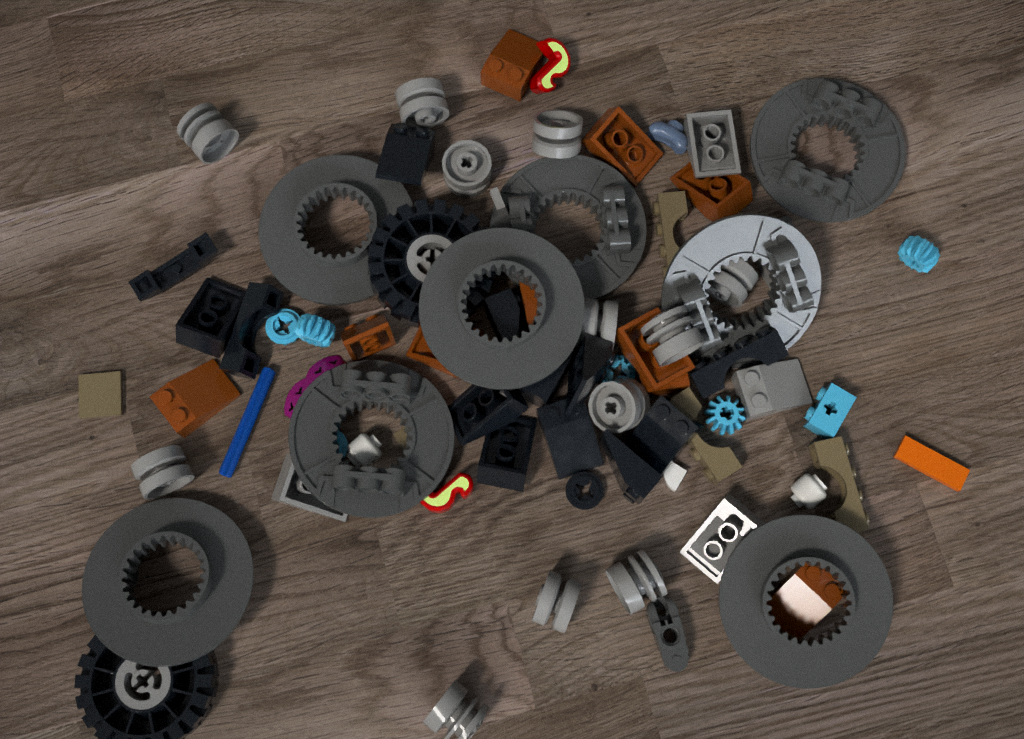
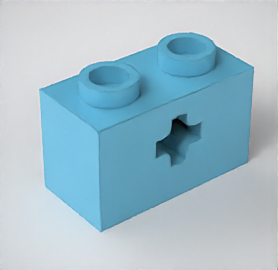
M833 383L829 384L826 388L822 386L815 397L818 402L815 407L811 406L804 416L807 421L803 427L825 440L833 438L857 397ZM826 407L830 408L829 415L826 414Z

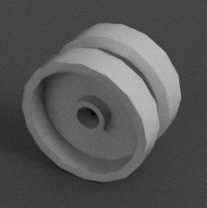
M414 79L402 84L395 92L397 106L400 109L401 122L407 126L432 128L444 122L449 116L447 101L444 99L443 85L438 79Z
M558 109L544 110L536 113L533 119V131L535 133L532 138V150L541 156L557 159L578 155L581 150V137L579 135L582 133L583 118L574 112Z
M460 140L452 144L445 151L442 159L444 182L448 189L456 196L463 198H474L483 194L490 186L492 180V162L487 148L476 141Z
M739 258L737 263L730 260L729 266L721 265V272L713 273L715 279L708 281L711 287L706 289L711 298L719 303L739 308L748 296L747 291H751L759 279L758 274L752 266Z
M585 298L584 322L580 334L581 342L586 333L599 336L613 342V352L618 302L606 300L603 303L602 314H598V300Z
M628 377L606 381L596 386L591 393L588 403L589 414L594 424L602 431L607 429L610 433H621L638 426L650 409L649 395L643 385L637 380Z
M171 445L154 450L137 459L131 465L134 478L142 481L139 489L144 499L151 500L166 496L185 487L194 480L195 476L191 467L188 464H183L186 456L181 446Z
M549 570L545 584H542L534 605L537 607L532 622L545 625L551 612H553L555 615L551 624L552 629L565 633L581 589L582 581L569 578L563 591H561L559 588L562 582V575Z

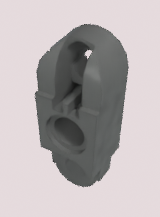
M657 597L656 601L648 603L646 616L664 666H667L671 671L680 672L686 668L690 659L678 608L670 598ZM659 607L665 610V615L662 617L656 611ZM666 629H671L675 633V639L671 643H667L663 638V633Z

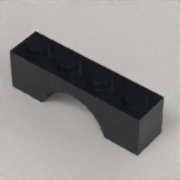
M249 282L219 369L236 377L255 380L262 359L255 349V337L263 322L271 316L277 315L284 295L282 291L270 284Z
M763 327L756 331V335L750 339H747V337L742 338L734 343V347L728 350L725 348L713 353L712 358L706 361L701 359L693 363L695 368L689 371L702 398L704 399L725 388L724 380L727 370L740 359L755 358L769 366L789 356L778 331L773 327Z

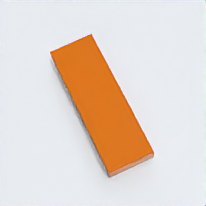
M906 435L902 437L893 455L895 459L957 492L961 491L970 472L966 467Z

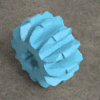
M917 235L909 236L905 239L897 252L900 261H903L905 266H909L911 270L915 269L920 273H928L937 264L940 254L939 249L933 246L934 243Z
M309 313L301 315L295 329L296 336L302 341L321 348L330 346L336 331L335 325L330 323L329 320Z
M727 395L724 400L721 396H717L716 402L710 401L708 403L710 409H706L704 414L710 416L705 420L706 424L713 423L711 431L714 432L719 428V435L721 436L725 434V431L732 435L734 429L740 430L742 427L740 422H744L746 418L740 414L745 410L744 407H736L739 403L738 399L731 403L730 395ZM723 412L724 414H729V417L727 419L726 417H721L720 414Z

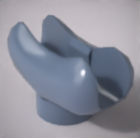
M670 120L668 123L656 121L649 126L648 137L651 140L667 145L676 154H683L687 149L688 139L683 134L684 127L678 121Z

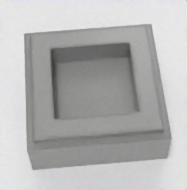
M498 187L491 189L490 194L501 218L508 216L509 214Z

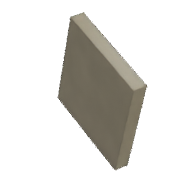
M121 371L78 375L80 419L123 415Z

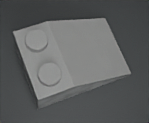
M731 109L686 114L683 127L684 134L688 139L686 147L695 178L741 174Z
M798 359L775 362L769 366L762 364L738 370L731 377L739 405L745 409L742 412L743 416L746 417L745 421L813 403Z
M286 454L271 499L346 522L348 514L325 505L305 487L295 471L290 454Z
M728 493L682 548L680 553L718 584L727 560L736 546L750 532L765 524V522Z

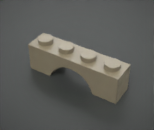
M685 191L658 193L656 201L652 202L653 215H657L658 223L655 224L656 236L661 239V244L658 245L659 257L664 260V266L661 267L663 280L671 260L679 250L674 241L673 229L677 224L685 220L688 213Z
M688 387L671 399L696 420L702 405ZM698 433L688 444L691 457L695 462H700L704 468L702 470L703 475L707 481H712L714 485L742 468L730 447L718 448L708 445L701 439Z
M842 436L813 442L808 448L814 469L829 473L837 481L840 488L839 504L828 515L829 519L842 523L857 533L869 530V516L866 511H863L861 504L863 496L861 490L856 487L854 480L856 472L848 460L849 448L847 443L843 442Z

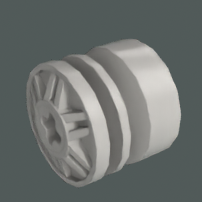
M209 102L193 107L182 117L177 126L179 137L188 147H192L191 149L194 154L205 164L215 163L223 159L231 152L239 139V133L228 120L224 119L223 114L218 111L214 104Z
M684 305L663 311L640 329L643 336L651 335L646 339L647 344L660 343L652 352L660 367L669 365L689 355L705 343L698 328L685 329L693 319L691 316L684 317L688 313Z
M642 549L636 552L638 562L632 555L627 557L630 569L627 570L620 562L605 569L612 588L630 615L645 607L642 595L645 594L654 602L657 600L654 590L660 597L668 594L660 570Z
M455 680L425 718L423 724L434 733H437L444 726L448 728L444 739H449L453 733L458 737L457 739H470L483 723L484 716L489 707L484 703L477 712L472 709L479 698L475 697L466 704L464 699L468 689Z

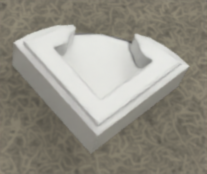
M672 463L663 473L667 486L673 492L676 491L687 470L675 463Z

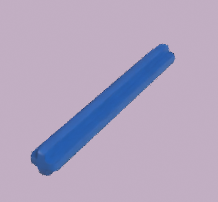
M264 367L261 371L219 469V474L231 478L276 374L271 368Z

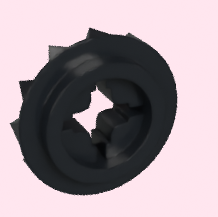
M578 472L568 480L565 492L567 500L573 507L588 510L600 503L604 488L601 480L595 474ZM591 483L588 490L591 496L584 495L578 499L580 490L576 485L585 487Z

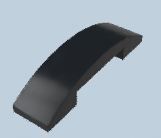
M205 232L188 243V249L152 272L146 270L130 280L129 284L139 301L147 300L171 289L199 271L215 257L219 251L208 233Z

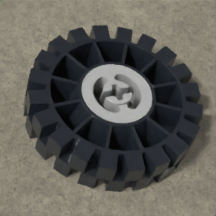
M427 199L416 200L413 207H409L406 203L397 208L394 216L389 213L382 220L381 228H376L368 252L370 285L373 293L376 292L378 295L377 300L384 309L388 307L391 310V315L399 321L404 318L408 320V325L420 327L419 298L423 281L431 267L429 262L430 250H435L433 257L435 261L455 241L473 232L487 229L486 227L482 229L479 227L480 220L473 213L469 216L465 215L464 207L455 203L452 208L446 207V200L435 199L434 204H427ZM425 251L423 256H418L421 252ZM492 271L491 277L485 274L482 275L483 281L475 280V288L470 287L471 294L467 296L466 304L469 317L475 313L477 307L480 308L482 306L484 298H487L496 274L495 271Z
M96 635L87 645L91 648L88 654L81 655L78 666L82 667L81 675H75L74 688H80L81 695L76 696L75 699L77 708L84 709L86 713L82 720L87 728L94 727L96 729L94 736L98 739H184L186 735L192 734L201 725L199 722L202 718L207 717L212 708L210 704L211 699L216 697L218 684H215V676H219L218 663H214L212 658L215 655L214 650L194 661L181 665L157 667L161 676L153 675L156 672L154 669H143V665L133 663L118 656L108 649ZM144 676H151L147 680L149 685L141 686L146 681ZM132 687H139L136 690L139 693L149 692L150 698L145 700L138 697Z

